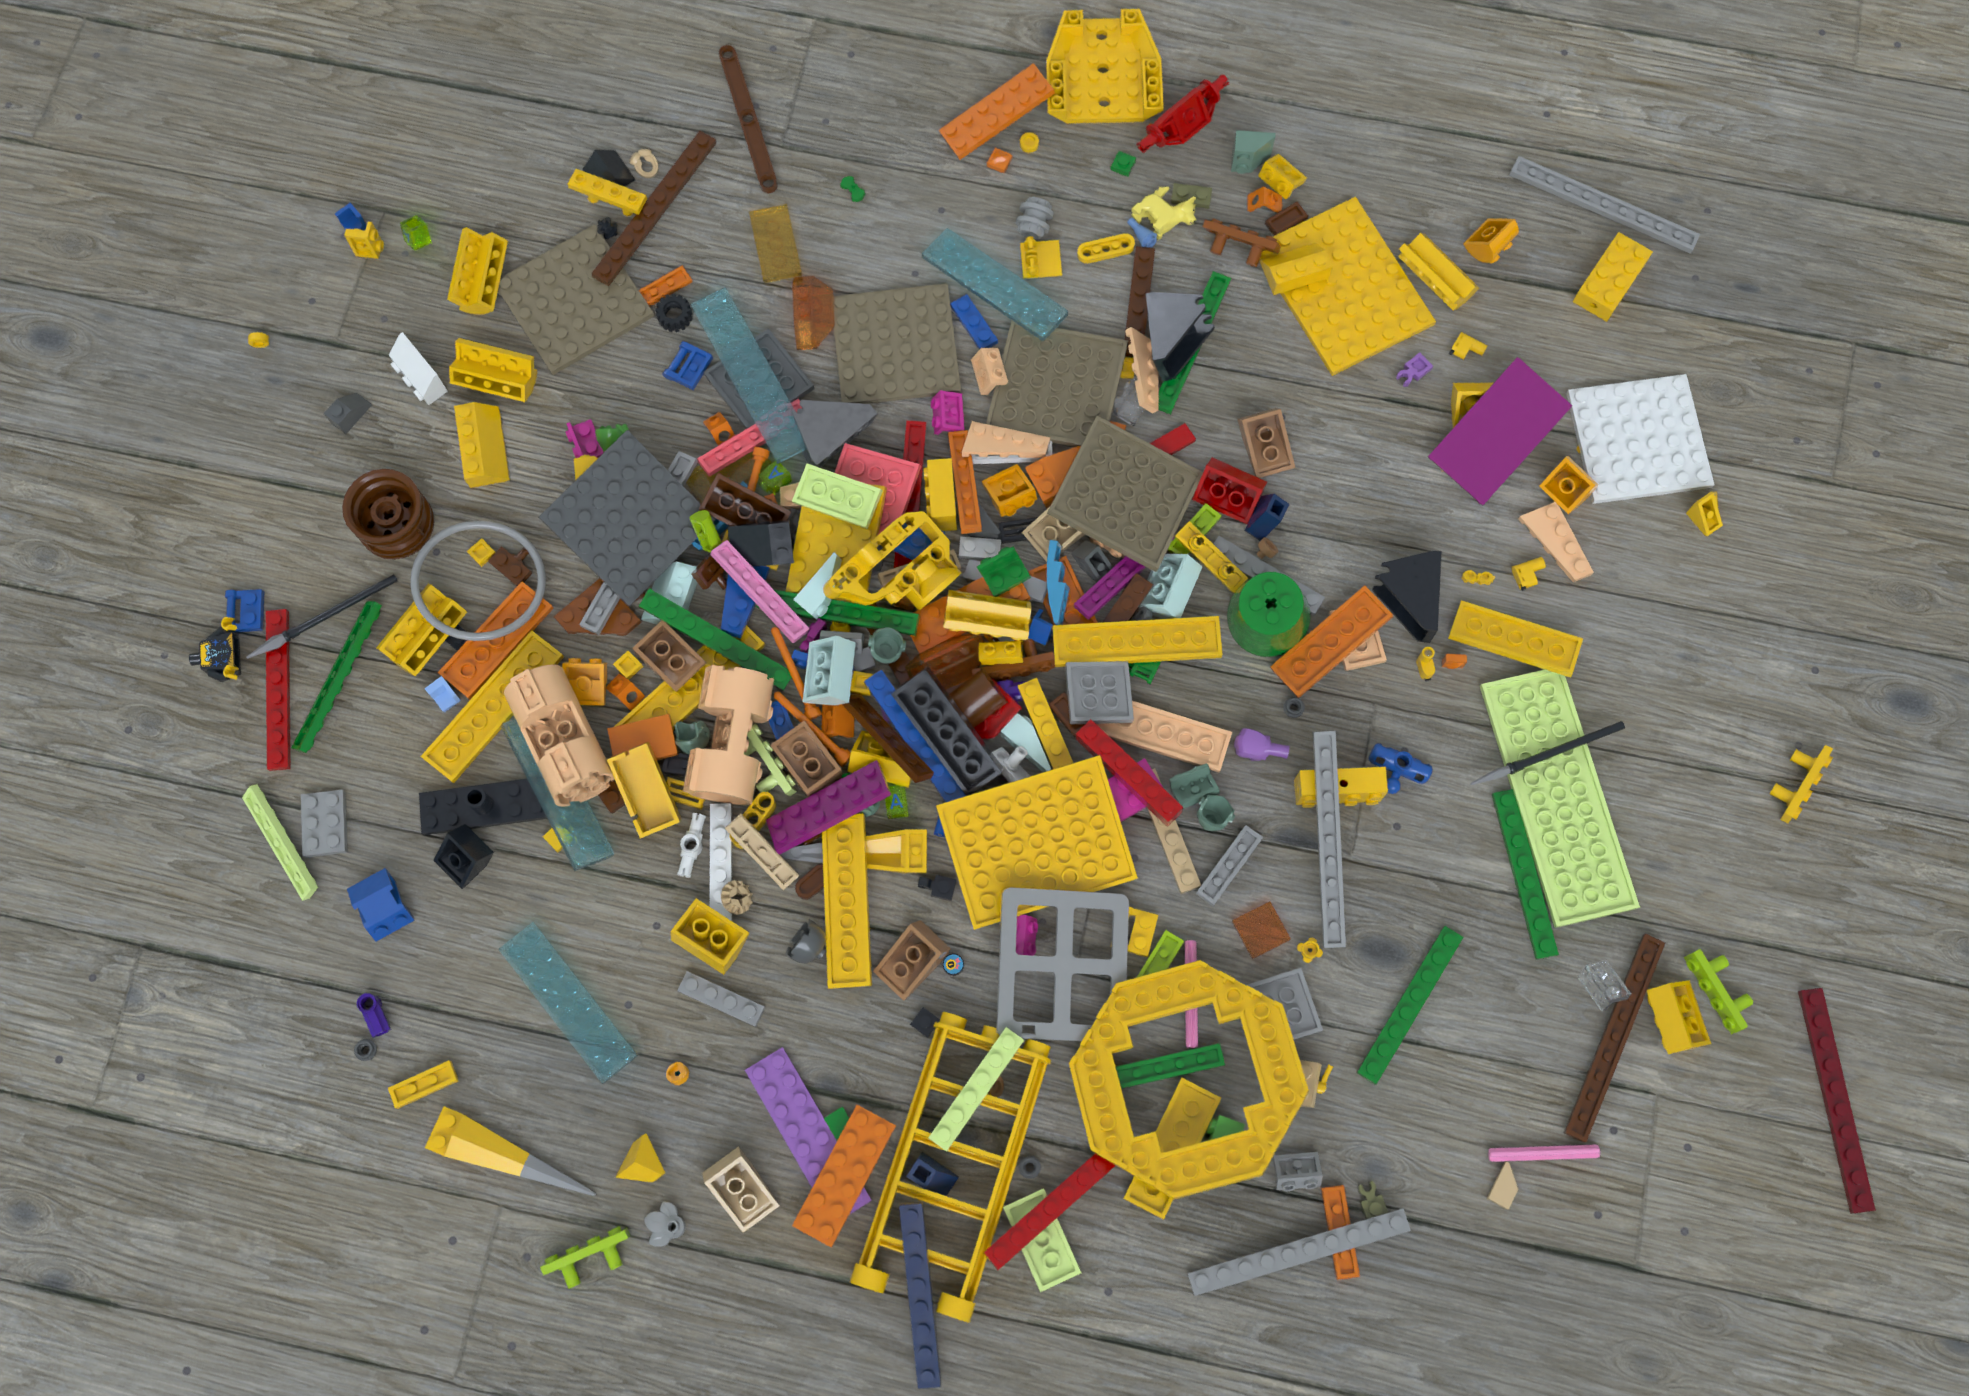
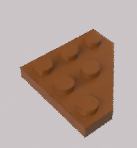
M600 578L554 616L555 620L568 634L588 633L597 635L582 628L579 624L603 584ZM620 599L600 635L617 634L626 636L642 622Z

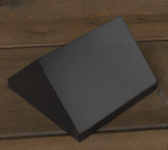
M594 150L582 169L584 172L624 187L635 181V178L615 150Z

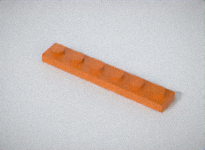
M968 430L948 432L961 534L982 532L972 455L969 454V457H962V450Z

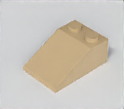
M1049 508L1022 532L1046 562L1050 540L1060 543L1062 553L1085 535L1047 514Z
M739 1146L702 1173L706 1186L743 1233L779 1207V1203Z

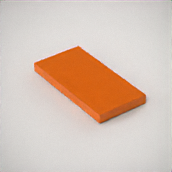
M1067 557L1059 558V562H1062L1066 567L1063 583H1066L1070 588L1063 625L1098 623L1095 616L1088 620L1074 607V603L1084 595V592ZM1047 563L1030 570L1029 575L1047 582ZM1047 590L1043 605L1052 625H1056L1053 621Z

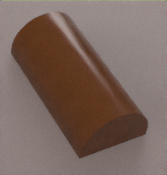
M717 473L699 508L701 511H708L710 516L729 526L787 520L791 514V511L720 473Z
M984 668L949 694L974 728L1008 703Z

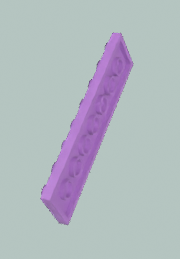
M782 1047L747 1068L745 1072L808 1182L813 1187L837 1141ZM863 1188L850 1214L872 1201L865 1188Z

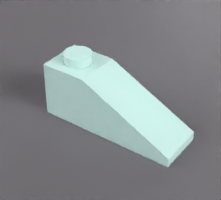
M836 553L829 557L793 599L816 620L827 612L831 599L823 593V586L840 569L842 560Z
M1017 713L1001 730V737L1015 749L1018 746L1024 747L1028 752L1025 758L1041 772L1050 771V765L1032 726V721L1027 716H1021Z

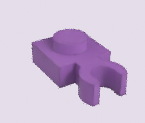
M1419 352L1404 365L1406 370L1398 372L1396 379L1406 377L1407 380L1403 386L1407 387L1413 377L1416 381L1420 380L1432 370L1433 365Z

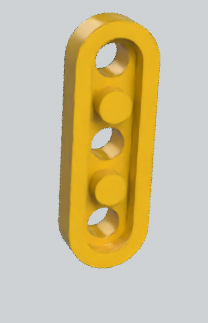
M1124 233L1085 242L1078 247L1077 257L1082 263L1089 264L1127 255L1134 250L1135 240L1130 234Z

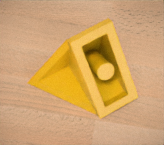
M1717 491L1709 492L1695 502L1686 512L1688 517L1705 536H1709L1723 526L1719 513Z
M647 1133L633 1142L615 1178L654 1182L665 1174Z

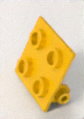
M1028 236L1024 243H1020L1023 279L1062 276L1059 240L1036 242L1034 237Z

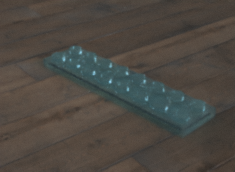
M948 228L922 253V258L1041 341H1044L1068 316L1067 309Z
M516 719L503 723L501 728L574 871L613 857L615 853L588 801L582 803L580 801H572L570 806H557Z
M534 922L499 948L505 959L602 1084L638 1056Z

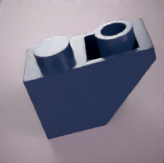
M1276 494L1261 496L1244 531L1261 541L1282 521L1289 503Z
M924 1152L920 1154L906 1176L922 1188L945 1196L948 1195L959 1178L958 1175Z

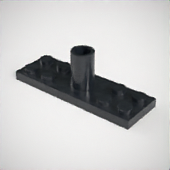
M542 776L419 793L422 835L450 832L464 824L470 829L550 819L547 785Z

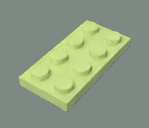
M806 464L792 502L868 529L882 490Z
M1044 1188L1003 1207L1011 1227L1047 1196ZM1055 1219L1022 1249L1040 1292L1081 1273L1058 1219Z

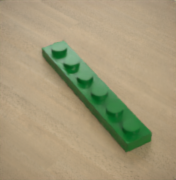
M1220 1043L1117 1066L1116 1069L1121 1088L1124 1089L1225 1066Z

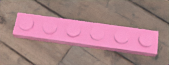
M728 540L711 551L710 555L792 643H795L808 633L809 627Z

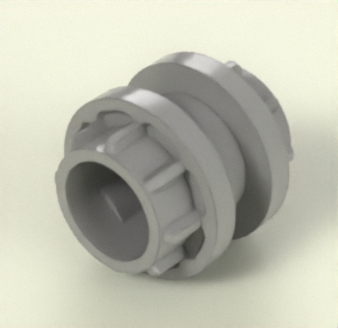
M1029 197L1025 202H1022L1020 211L1024 215L1018 216L1016 219L1019 233L1025 237L1032 236L1034 239H1041L1044 234H1047L1050 226L1045 222L1046 220H1051L1054 214L1051 210V204L1038 197Z

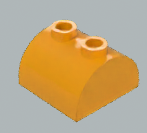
M1488 218L1463 245L1475 259L1484 263H1494L1499 260V253L1502 250H1507L1513 245L1511 241L1519 233L1517 222L1515 219Z
M1567 456L1539 487L1567 514H1570L1595 491L1599 484Z

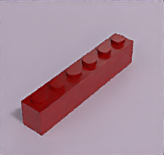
M1090 719L1076 733V740L1093 757L1100 755L1103 766L1165 826L1168 827L1182 813L1183 806L1095 722Z

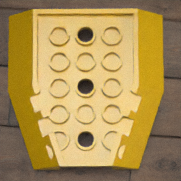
M1121 9L1120 18L1083 19V10H1064L1046 60L1047 81L1055 91V94L1047 99L1048 114L1066 124L1143 122L1162 112L1164 107L1161 57L1141 10ZM1105 35L1107 38L1104 40H1100L1097 38V36ZM1106 68L1108 71L1106 73H1100L1098 69ZM1101 101H1107L1109 105L1103 107L1099 103Z

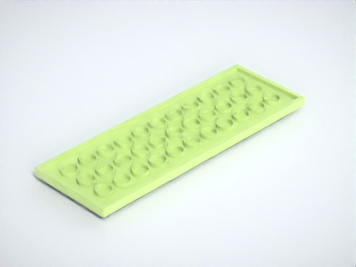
M1541 670L1480 685L1504 766L1509 762L1512 763L1584 736L1564 675ZM1584 744L1525 767L1513 775L1508 774L1509 783L1515 794L1554 927L1558 928L1640 908L1588 745Z

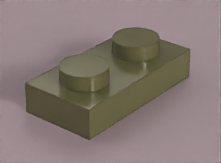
M1174 183L1171 204L1178 205L1192 197H1196L1193 203L1196 205L1195 207L1209 209L1212 188Z

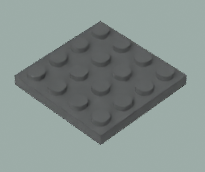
M769 328L703 372L746 429L796 399H801L815 389L812 382Z

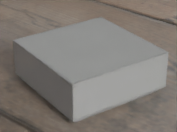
M869 647L864 648L862 654L855 653L853 661L855 671L864 672L876 668Z

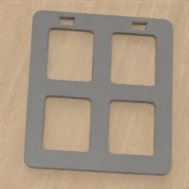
M1013 887L1007 888L1002 892L996 1031L999 1036L1007 1027L1022 1039L1083 1040L1088 1032V1028H1091L1092 1025L1072 1024L1070 1022L1071 978L1073 974L1108 975L1111 979L1110 995L1116 983L1127 980L1129 900L1125 895ZM1019 905L1050 906L1056 908L1055 955L1053 957L1018 955L1016 953L1017 907ZM1075 908L1112 911V947L1109 960L1073 957V919ZM1016 971L1051 972L1054 974L1053 1020L1051 1023L1017 1022L1013 1019ZM1022 1025L1034 1026V1033H1021Z

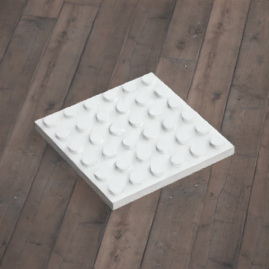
M1686 374L1570 389L1567 391L1568 402L1572 405L1570 412L1584 471L1599 484L1590 495L1592 504L1708 489L1714 486Z

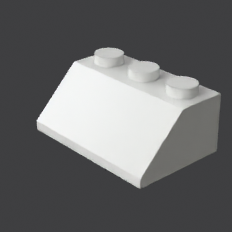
M404 333L399 334L389 353L393 361L391 366L397 373L402 372L404 375L402 379L408 387L413 386L416 389L413 391L420 401L424 399L430 405L448 391L436 372Z

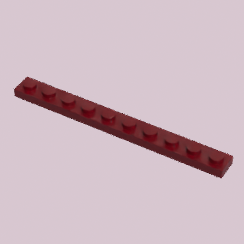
M1823 988L1798 991L1850 1214L1876 1211Z

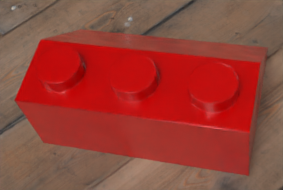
M1212 457L1205 467L1192 500L1202 505L1206 503L1214 510L1248 524L1267 485V481Z

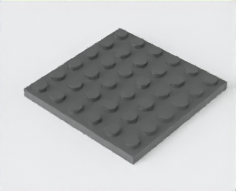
M626 430L538 518L627 606H630L697 538L689 517L701 511L699 510L701 504Z

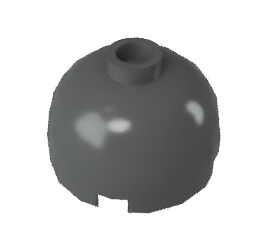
M809 919L808 923L805 922L793 937V947L790 948L788 946L786 956L798 963L804 964L812 962L816 957L820 959L826 951L824 947L826 935L823 929Z

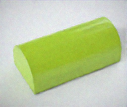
M698 511L689 517L703 550L711 553L713 549L722 544L708 511Z

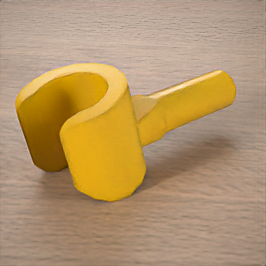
M1328 1064L1321 1081L1318 1082L1317 1093L1322 1094L1325 1092L1326 1082L1333 1066Z

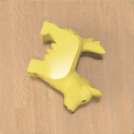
M1159 187L1158 190H1155L1154 194L1145 196L1142 202L1137 203L1132 208V218L1140 223L1142 218L1148 217V220H1151L1150 223L1153 224L1157 239L1160 240L1163 234L1170 231L1180 222H1184L1187 225L1196 222L1194 216V207L1196 205L1193 204L1196 197H1192L1188 201L1181 202L1176 206H1171L1162 199L1169 190V187Z

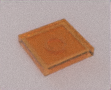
M1270 901L1232 920L1252 960L1291 940Z

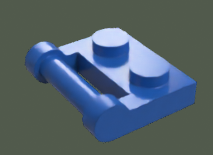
M682 341L679 346L680 350L662 375L668 380H673L694 390L703 376V372L706 371L712 361L713 356ZM690 353L679 373H675L685 355Z
M262 589L226 590V617L235 618L236 599H241L240 623L235 624L234 620L232 625H236L237 629L230 632L263 631L264 591Z

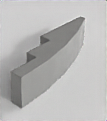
M969 559L963 574L965 581L973 582L983 577L977 569L981 561ZM1030 576V579L1023 582L1031 598L1030 600L1043 603L1048 590L1047 582Z

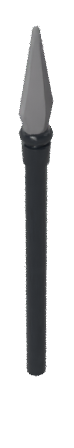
M393 574L302 624L283 631L282 634L272 636L250 653L247 658L280 648L285 642H290L291 638H296L304 631L398 581L396 576Z
M1620 721L1528 758L1512 763L1509 762L1506 766L1497 768L1473 781L1470 785L1498 779L1508 774L1513 775L1525 767L1623 730L1625 725Z

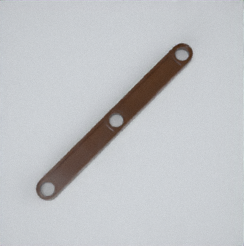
M724 45L719 49V57L759 185L764 193H773L778 187L777 180L734 47ZM725 52L733 53L730 58L723 57ZM746 115H751L753 117V119L750 122L743 121V118ZM766 180L774 182L770 187H765L763 183Z

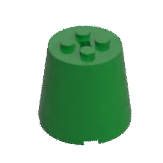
M1278 572L1258 574L1242 584L1233 594L1227 610L1229 631L1236 643L1253 655L1260 657L1284 655L1307 634L1310 625L1308 601L1296 582L1285 574ZM1267 602H1268V603L1274 602V603H1275V605H1274L1275 609H1274L1273 607H1271L1270 609H1268V608H1267Z

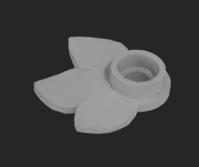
M663 1201L660 1212H651L644 1218L646 1227L653 1232L649 1239V1244L652 1246H666L671 1239L681 1237L686 1229L684 1220L678 1216L676 1206L670 1202ZM673 1223H675L676 1225L674 1231L671 1230V1226Z

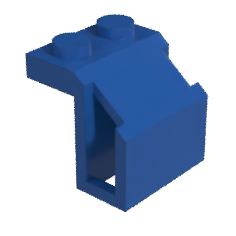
M386 868L347 888L354 910L358 908L363 926L376 942L414 921L413 915L402 902L396 881Z

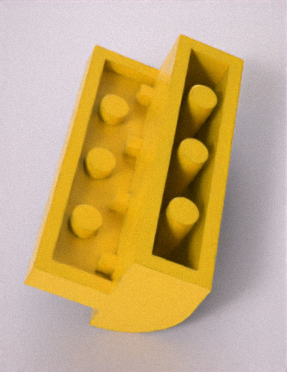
M467 227L463 228L447 300L459 305V310L470 314L482 315L494 311L508 240L493 232L482 236Z
M1420 233L1410 244L1404 243L1399 248L1402 253L1398 257L1453 311L1461 307L1480 289L1425 234Z
M458 338L455 341L456 359L449 366L450 384L526 402L533 391L537 378V369H534V356Z
M429 583L421 592L422 599L428 610L447 626L455 628L467 613L454 600L443 595ZM413 602L376 649L404 671L416 677L449 635L433 627L422 616L415 602Z
M948 590L943 628L951 631H968L977 635L981 633L988 634L997 638L1009 637L1017 641L1026 640L1029 636L1031 602Z

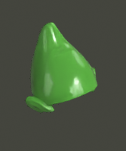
M616 424V428H611V425L601 426L595 430L596 440L603 452L626 430H629L626 424L622 426Z

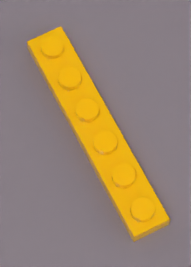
M1035 678L1018 685L1017 688L1052 769L1072 764V758L1038 679Z

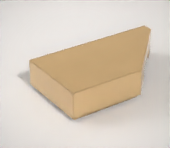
M1504 1162L1487 1199L1509 1210L1518 1187L1510 1164Z

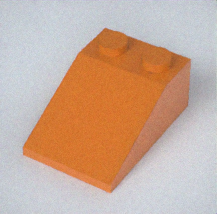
M1081 446L1041 458L1025 467L1046 509L1051 506Z

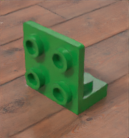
M1014 546L1001 549L998 555L983 559L980 565L977 566V569L995 597L1031 578Z

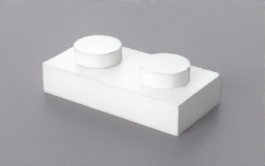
M960 536L959 558L983 560L987 557L992 558L998 555L1001 549V540Z

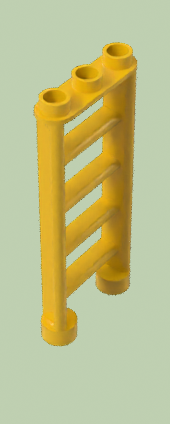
M942 1012L940 1021L934 1022L933 1027L936 1028L862 1256L859 1264L855 1263L850 1283L884 1294L890 1274L872 1267L879 1246L904 1253L902 1240L883 1234L896 1193H900L983 1221L970 1263L928 1249L930 1263L966 1274L960 1297L941 1292L935 1311L970 1323L976 1305L974 1299L987 1260L983 1252L991 1246L1046 1067L1051 1063V1059L1048 1058L1051 1047L1035 1040L1026 1039L1023 1049L1019 1048L1013 1056V1060L1032 1065L1020 1105L988 1094L980 1103L982 1106L1016 1117L1004 1157L956 1141L948 1149V1152L1000 1169L986 1210L901 1181L913 1141L942 1149L929 1139L931 1133L918 1129L930 1089L957 1097L964 1088V1086L935 1077L947 1038L986 1051H990L999 1038L995 1027L984 1025L981 1035L964 1030L967 1019Z

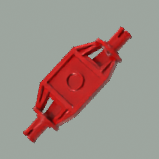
M1221 74L1212 83L1206 79L1201 81L1199 86L1195 87L1169 108L1153 124L1150 123L1146 126L1148 135L1137 143L1138 149L1145 153L1154 144L1163 148L1165 145L1184 144L1211 122L1215 105L1220 101L1219 91L1229 85L1228 78ZM1204 98L1208 100L1206 105L1203 100ZM1166 132L1169 136L1165 137L1163 133Z

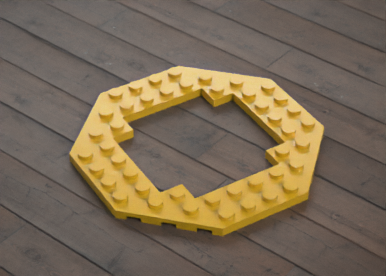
M1201 960L1116 983L1108 1000L1103 1004L1096 1016L1091 1029L1088 1030L1080 1043L1078 1051L1069 1062L1091 1151L1173 1199L1263 1176L1309 1093L1283 1004L1266 997L1263 993L1240 983L1235 978L1214 969ZM1213 1004L1219 1024L1241 1019L1265 1102L1243 1107L1249 1130L1162 1153L1156 1131L1134 1137L1113 1053L1134 1048L1128 1029L1129 1026Z

